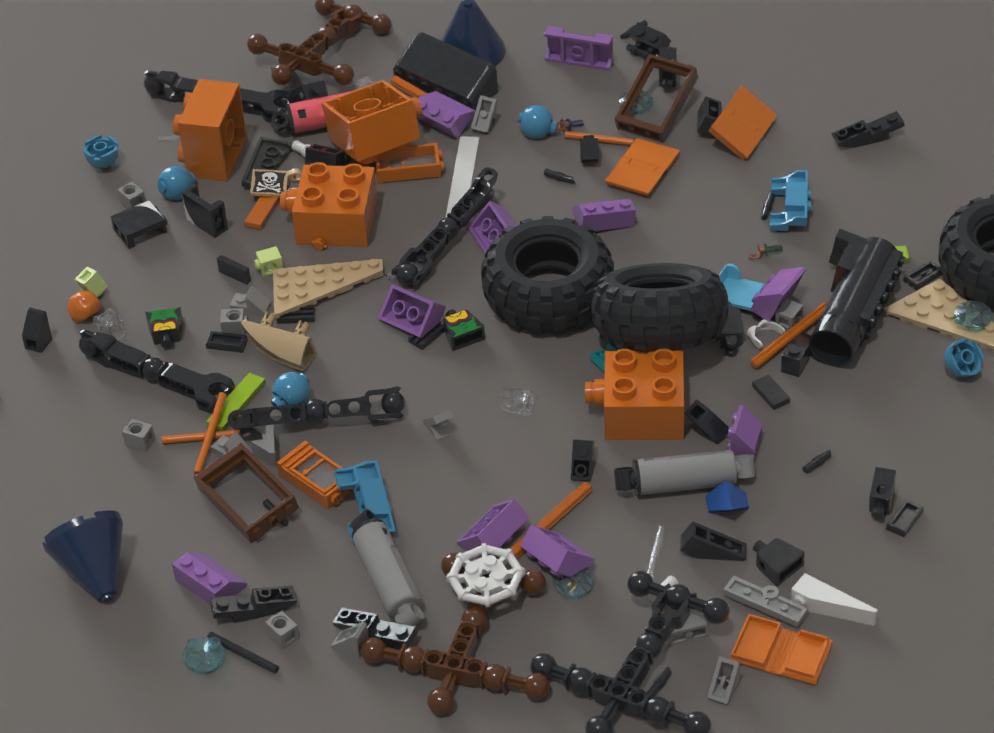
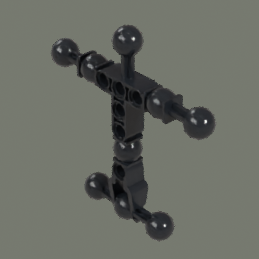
M636 571L628 578L627 587L630 593L636 597L652 594L657 596V598L651 605L653 614L648 622V627L645 628V633L637 638L634 649L627 656L615 678L597 674L596 672L592 673L587 668H576V664H572L569 669L558 666L555 659L546 653L538 654L531 660L530 671L532 674L540 673L545 675L547 679L554 677L562 680L566 690L571 689L575 694L580 695L587 694L588 698L592 697L595 701L606 705L600 716L591 717L587 721L586 733H612L613 725L611 721L618 710L635 717L647 718L654 724L663 723L665 728H668L672 722L684 727L686 733H710L711 720L705 713L695 711L687 715L677 711L674 701L669 703L664 697H652L651 693L647 694L643 689H640V686L649 673L650 665L654 663L653 658L661 654L664 642L669 639L675 629H681L690 614V608L702 612L706 621L716 625L724 623L728 619L730 609L727 602L721 598H712L705 601L697 598V593L691 594L684 585L675 584L670 586L668 583L666 586L655 583L649 573ZM666 604L672 610L677 611L669 615L661 614Z

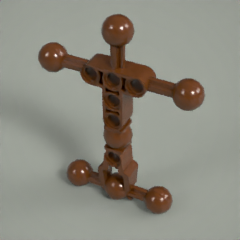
M316 0V11L324 16L332 14V18L329 20V23L325 24V27L320 28L318 32L311 35L302 44L295 46L283 43L275 46L268 43L262 34H254L248 39L247 47L254 55H261L266 52L279 57L280 64L275 66L271 73L272 79L277 85L284 86L289 84L293 77L292 72L295 70L312 76L320 75L323 72L332 75L339 85H348L354 79L352 67L347 64H340L337 67L322 62V55L325 54L329 47L345 36L354 34L361 27V23L370 25L372 30L378 35L387 34L392 27L390 18L384 14H379L375 17L370 16L367 12H363L358 5L351 4L343 7L335 4L334 0Z

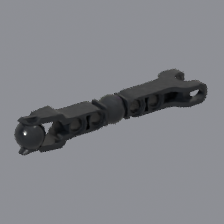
M148 70L145 72L144 87L148 94L173 102L174 100H184L187 92L193 93L198 80L179 76L178 73L173 71L160 70L156 72ZM240 88L243 112L260 115L268 123H271V118L275 112H285L283 109L285 104L293 103L291 92L277 89L270 92H259ZM276 118L275 122L277 124H282L284 120L282 118Z
M489 167L484 168L477 175L469 190L452 208L451 213L447 214V218L440 220L436 229L432 230L419 246L409 248L399 264L391 271V275H396L397 281L400 284L415 288L419 282H422L430 274L433 261L444 250L445 245L449 244V240L456 238L460 229L493 199L494 189L492 187L498 177L496 170ZM491 175L492 178L486 181L484 176ZM410 262L422 263L424 266L418 272V268Z
M88 330L80 332L79 348L81 352L91 357L97 363L104 367L112 366L140 377L144 376L150 381H157V384H161L165 388L194 399L196 406L201 411L213 414L217 398L214 395L220 392L230 395L235 389L233 380L223 374L210 373L203 375L177 364L168 363L167 361L163 362L159 358L151 357L139 349L121 343L113 335L101 332L95 333Z
M396 386L387 389L368 390L365 392V396L332 400L329 403L327 401L323 402L320 399H311L306 403H302V406L290 404L238 409L229 414L228 424L232 428L238 429L298 422L302 419L311 423H319L325 418L328 419V416L339 418L362 415L367 416L370 420L402 418L404 415L401 412L405 407V399L399 392L401 387ZM384 394L381 398V407L385 413L371 414L370 408L372 405L369 402V396ZM353 401L358 402L360 405V409L357 412H351L348 408L349 404ZM336 403L340 406L338 414H331L329 412L331 404ZM294 407L299 408L302 412L301 416L297 419L290 415V411ZM275 409L280 410L282 413L281 419L277 421L271 418V412ZM236 414L241 415L243 421L239 424L234 422L233 419Z

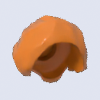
M87 290L75 293L68 301L69 315L76 323L88 319L101 309L99 299L93 292Z

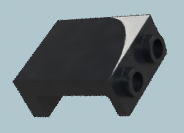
M195 184L182 192L186 219L214 238L228 230L223 201L219 199L213 204H209L200 198L198 186Z
M149 200L110 216L113 230L128 249L135 247L134 238L157 228L163 233L167 232L166 225H168L166 217L161 215L156 205L153 206Z

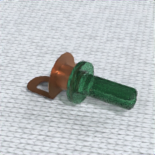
M764 243L762 247H759L758 244V253L749 254L748 258H760V254L767 256V253L783 251V246H767Z

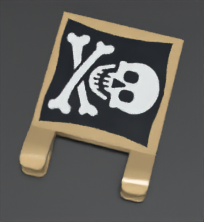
M253 169L250 196L280 197L282 191L290 190H287L288 179L294 182L300 181V169L289 171Z

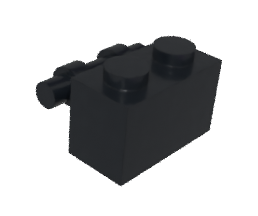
M637 22L630 34V38L636 44H628L626 50L631 51L633 55H640L646 60L649 54L654 55L655 52L659 54L660 47H668L671 40L665 33Z
M705 96L697 112L698 133L714 137L709 132V129L722 112L721 101Z
M313 144L305 148V165L321 162L327 166H344V163L350 162V156H345V150Z

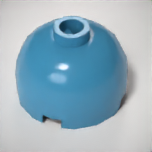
M97 135L88 139L85 142V147H83L87 162L96 168H107L113 165L119 154L116 139L108 135L107 138Z
M968 338L954 341L947 347L944 353L945 367L956 377H970L982 369L981 362L984 361L982 350L976 342H971L967 340Z

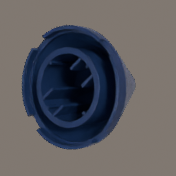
M474 0L461 1L441 41L497 66L502 61L505 53L503 40Z
M113 510L94 512V518L84 520L82 515L67 521L44 537L46 544L42 542L45 552L97 600H102V602L112 600L117 593L123 520L120 513Z

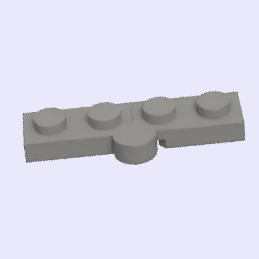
M733 575L723 589V595L795 627H799L808 614L807 607L779 596L778 588L772 585L761 588Z

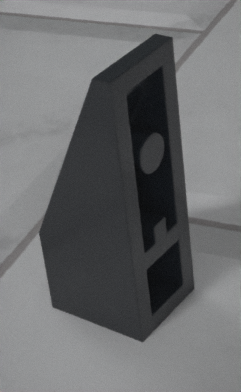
M801 332L788 343L781 357L782 373L796 377L801 375L812 354L809 348L811 335Z
M692 521L681 534L680 551L696 558L733 561L746 560L747 543Z

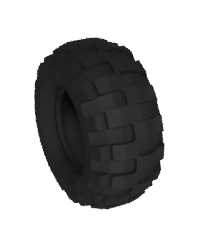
M990 194V198L983 199L978 197L970 200L969 204L961 206L955 211L942 229L938 251L941 271L949 286L955 288V291L964 299L975 301L976 306L983 307V309L994 308V255L984 251V249L994 247V194Z
M542 216V219L532 220L531 218L521 220L520 224L516 227L510 225L502 230V234L499 237L494 238L481 264V281L484 297L489 302L491 309L501 320H506L507 323H510L511 327L519 331L526 328L530 330V334L542 335L543 332H553L556 335L565 333V330L569 328L577 330L585 326L589 319H592L591 298L594 289L598 286L600 278L614 271V262L604 241L586 224L579 226L576 224V220L564 218L559 220L554 219V216ZM541 269H560L570 273L569 276L554 281H537L525 276L532 271Z
M651 263L629 266L610 272L598 280V286L594 289L591 298L592 321L603 341L621 348L638 351L687 349L710 342L720 335L728 317V294L717 273L698 266L679 263Z

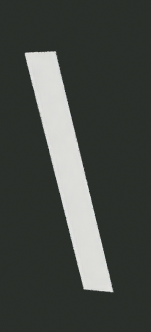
M460 136L445 218H447V214L451 213L455 204L471 187L479 137Z

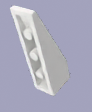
M806 573L791 589V601L807 607L808 612L875 626L877 623V609Z

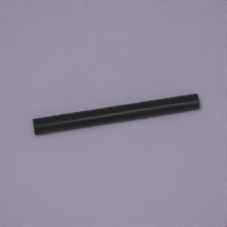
M212 631L209 632L207 639L214 640L218 645L274 674L278 672V665Z

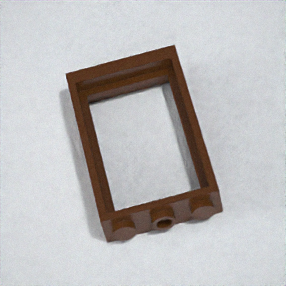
M649 54L614 119L617 129L664 143L698 79L696 67L690 64L679 63L676 60L665 59L659 55ZM653 68L687 77L661 126L628 117Z
M242 443L193 477L198 489L250 543L261 538L263 534L299 509L295 496ZM244 463H247L284 500L250 525L212 488V486Z

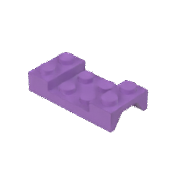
M547 26L544 36L547 37L545 61L610 71L613 65V36L596 33L595 37L564 33V28Z

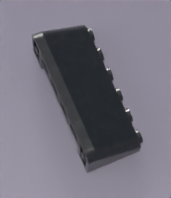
M419 32L414 36L393 68L394 76L402 78L427 93L437 91L475 111L480 95L492 98L498 93L497 70L492 63L423 32Z

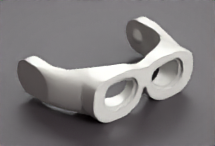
M763 319L758 326L754 325L749 328L747 336L760 349L763 347V344L756 338L757 332L775 330L783 335L785 329L775 322H768Z

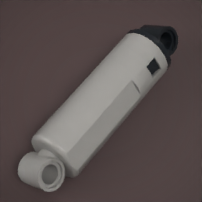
M732 450L632 460V467L614 469L615 489L618 491L635 489L636 495L713 488L719 486L725 480L736 485L737 478L755 476L754 455L734 456Z
M365 509L350 524L353 529L351 535L353 543L387 615L399 624L416 626L424 619V613L420 609L422 605L421 596L385 522L378 519L372 511Z

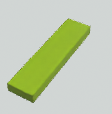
M252 373L247 374L225 399L216 430L225 431L229 426V414L234 410L244 409L266 384L265 378ZM212 415L206 421L207 426H209Z

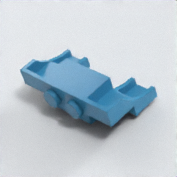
M796 170L788 176L772 178L771 193L774 195H785V212L770 213V230L788 231V226H807V212H811V201H808L811 200V189H808V170Z
M365 461L355 466L336 469L334 475L338 490L353 489L359 513L361 514L365 509L372 511L378 519L385 522L393 537L396 530L391 515L392 507L388 503L387 488L383 484L378 461ZM349 522V524H348V530H349L351 542H352V544H354V543H353V540H352V537H351L352 532H353V529H352V527H351V525H350L351 522Z

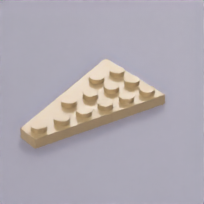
M382 259L273 269L275 320L283 314L300 310V307L315 305L317 300L324 297L332 298L336 294L351 290L355 284L360 282L368 283L372 279L384 276Z
M941 279L884 308L883 314L885 316L892 315L900 318L902 322L911 323L926 330L931 328L940 331L941 335L950 336L956 340L968 338L967 340L979 344L980 348L989 349L994 352V322L990 320L984 325H977L982 324L974 319L980 313L968 308L965 310L966 316L962 313H956V307H966L969 302Z

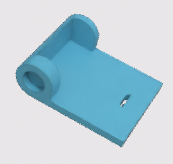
M725 265L719 273V278L727 291L728 302L731 303L732 307L751 311L750 309L753 305L751 301L764 284L741 279L740 269L736 265Z

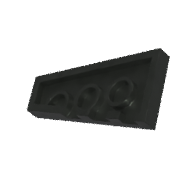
M260 137L241 181L242 187L251 188L253 169L276 170L292 151V142Z

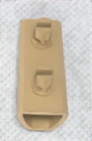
M268 311L265 312L260 324L247 320L241 321L251 343L264 355L281 364L304 371L316 357L317 350L311 337L305 336L310 327L307 322L302 324L300 320L293 333L271 327L276 319V315L271 313L269 316Z

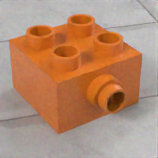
M199 79L193 93L187 92L185 94L183 113L176 114L173 120V133L180 136L181 139L177 153L178 161L185 163V168L192 172L197 179L227 182L247 139L239 83Z
M385 80L321 103L330 141L340 149L345 150L349 156L361 164L375 162L379 158L378 154L391 149L392 152L404 151L410 146L409 142L421 138L416 117L421 116L423 113L419 100L416 97H407Z
M316 162L311 165H303L298 189L282 191L280 195L281 211L289 212L293 217L296 245H313L311 244L312 240L315 241L316 238H322L327 246L368 247L378 201L374 167H362L359 164L327 166L324 163Z
M629 349L605 351V379H594V382H585V403H594V406H604L605 440H684L683 351H671L669 349H658L656 351H632Z

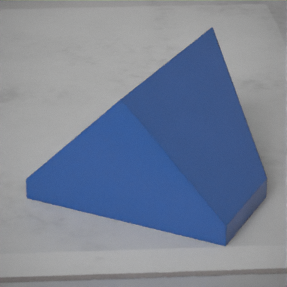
M727 480L705 497L708 513L749 509L746 492Z

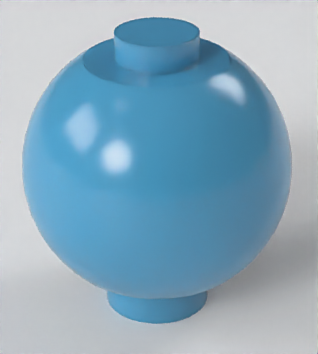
M541 105L527 107L524 113L520 112L517 121L520 123L522 133L534 140L543 139L546 137V134L554 135L557 121L553 120L551 112Z
M170 166L161 172L158 178V190L169 200H183L182 192L196 183V177L192 172L181 166Z
M287 372L280 375L272 387L274 398L271 404L273 406L290 404L302 406V403H306L311 395L308 377L303 373L299 374L296 372ZM294 407L291 409V411L298 410L299 408Z

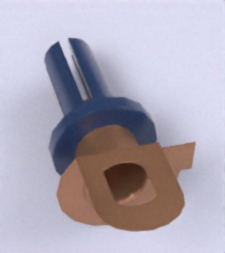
M561 119L556 124V130L562 131L565 134L566 129L570 131L572 127L582 126L584 123L579 122L584 121H571L570 119L564 121V119Z

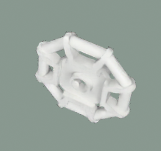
M482 543L479 547L464 553H458L455 556L456 560L450 573L446 575V580L451 584L458 595V600L461 602L468 601L490 607V605L508 597L513 598L517 594L516 590L521 578L525 575V569L521 567L514 556V551L510 548L502 549ZM482 554V557L472 562L469 560ZM508 562L512 567L510 570H507L504 566ZM463 566L465 568L464 574H458ZM484 574H489V578L481 576ZM512 579L510 585H506L505 581ZM465 582L467 588L463 589L460 583ZM476 592H481V593H482V596L475 595V594H476Z

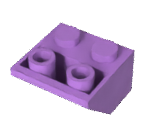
M739 405L738 412L733 414V427L730 426L728 430V438H731V440L728 442L727 450H732L734 456L754 455L755 461L762 438L763 423L746 407Z

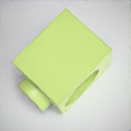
M277 246L256 252L254 264L256 270H260L262 277L273 274V269L283 268L282 257Z
M86 267L75 278V281L82 290L93 292L96 297L100 296L108 287L98 272L89 267Z

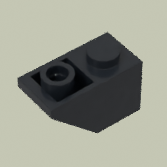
M585 135L583 139H580L581 161L599 160L598 138H594V135Z
M29 307L22 332L25 349L42 353L52 340L46 311Z
M698 399L684 413L694 425L718 444L728 434L729 426Z
M573 439L571 480L591 481L595 440Z

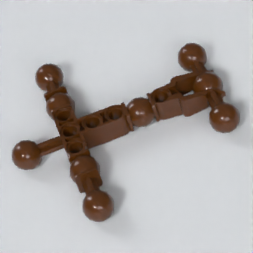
M449 553L442 559L441 569L445 576L450 573L456 560L455 556L458 553ZM463 566L458 574H464L465 568ZM532 569L525 572L519 585L524 593L538 595L545 589L546 579L541 571ZM484 574L481 577L489 578V574ZM512 579L505 581V584L511 583ZM476 592L475 595L482 596V593ZM502 600L490 605V607L469 602L468 609L462 614L461 624L455 633L448 652L429 649L424 651L417 646L407 648L405 643H403L401 650L386 647L383 640L377 637L368 638L361 644L360 654L364 661L370 664H377L386 659L397 662L398 670L400 671L403 668L410 673L421 671V675L426 674L428 677L442 680L440 688L432 690L427 699L431 712L437 715H444L452 710L455 700L451 692L455 683L470 687L480 686V688H483L485 686L492 691L502 689L504 694H506L508 687L524 690L526 696L533 700L545 698L550 691L549 680L543 674L533 673L526 678L511 675L510 666L507 669L499 664L488 666V662L472 658L477 647V639L480 638V632L487 625V618L495 604L501 603Z

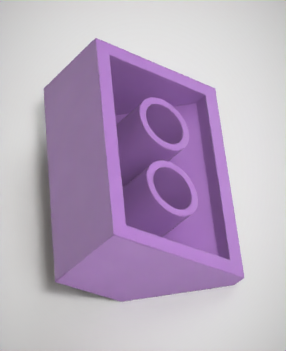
M435 91L419 97L418 100L423 113L416 118L457 139L476 111Z
M631 199L578 204L572 207L578 225L586 224L593 231L634 227L636 209Z
M489 201L468 228L484 253H486L494 238L502 234V230L510 225L514 227L517 225L504 207Z
M806 268L783 269L777 275L773 274L767 284L765 283L759 293L757 292L751 301L753 305L750 310L770 322L782 303L793 295Z
M391 284L378 319L423 338L426 333L440 322L446 306Z
M516 499L494 505L456 543L467 551L481 546L482 543L499 548L502 544L505 545L511 541L512 535L525 527L524 523L529 519V516Z
M532 524L520 545L527 551L526 554L528 556L539 559L538 563L547 568L550 567V572L559 577L562 574L571 577L595 561V558L560 533Z
M186 552L172 563L175 580L208 604H210V597L236 596L248 586L247 582L204 553Z

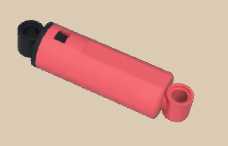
M346 93L285 104V112L277 111L273 114L271 126L276 131H283L289 127L291 135L327 128L321 103ZM282 118L284 120V124H277L275 122V119Z

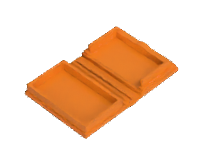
M741 85L710 127L709 132L744 160L751 154L777 117V114Z
M636 138L605 182L610 186L648 197L658 184L663 173H667L677 160L680 150Z
M748 614L729 659L740 662L742 665L816 686L833 641L826 636L800 630L797 633L792 630L783 629L780 622Z

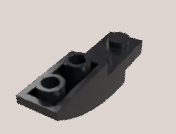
M895 111L867 124L863 119L831 134L838 146L858 147L889 139L890 132L904 127L905 124L899 113Z
M293 585L253 588L252 594L210 597L213 619L232 617L233 623L266 617L297 604Z
M343 607L332 622L340 630L365 622L367 624L368 637H377L383 640L388 648H394L395 645L402 646L403 643L407 644L408 648L418 633L415 626L383 621L379 619L378 614Z

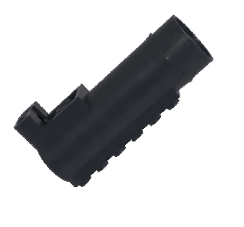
M839 229L829 259L830 264L837 266L831 287L833 294L821 317L817 320L815 329L809 339V348L812 354L821 362L831 366L846 365L853 359L857 349L863 345L864 341L869 340L872 333L871 327L875 328L878 321L876 316H881L884 309L882 304H887L890 296L888 292L893 291L896 284L894 280L898 281L902 272L899 267L902 268L906 258L903 256L904 252L897 250L889 241L879 237L864 238Z

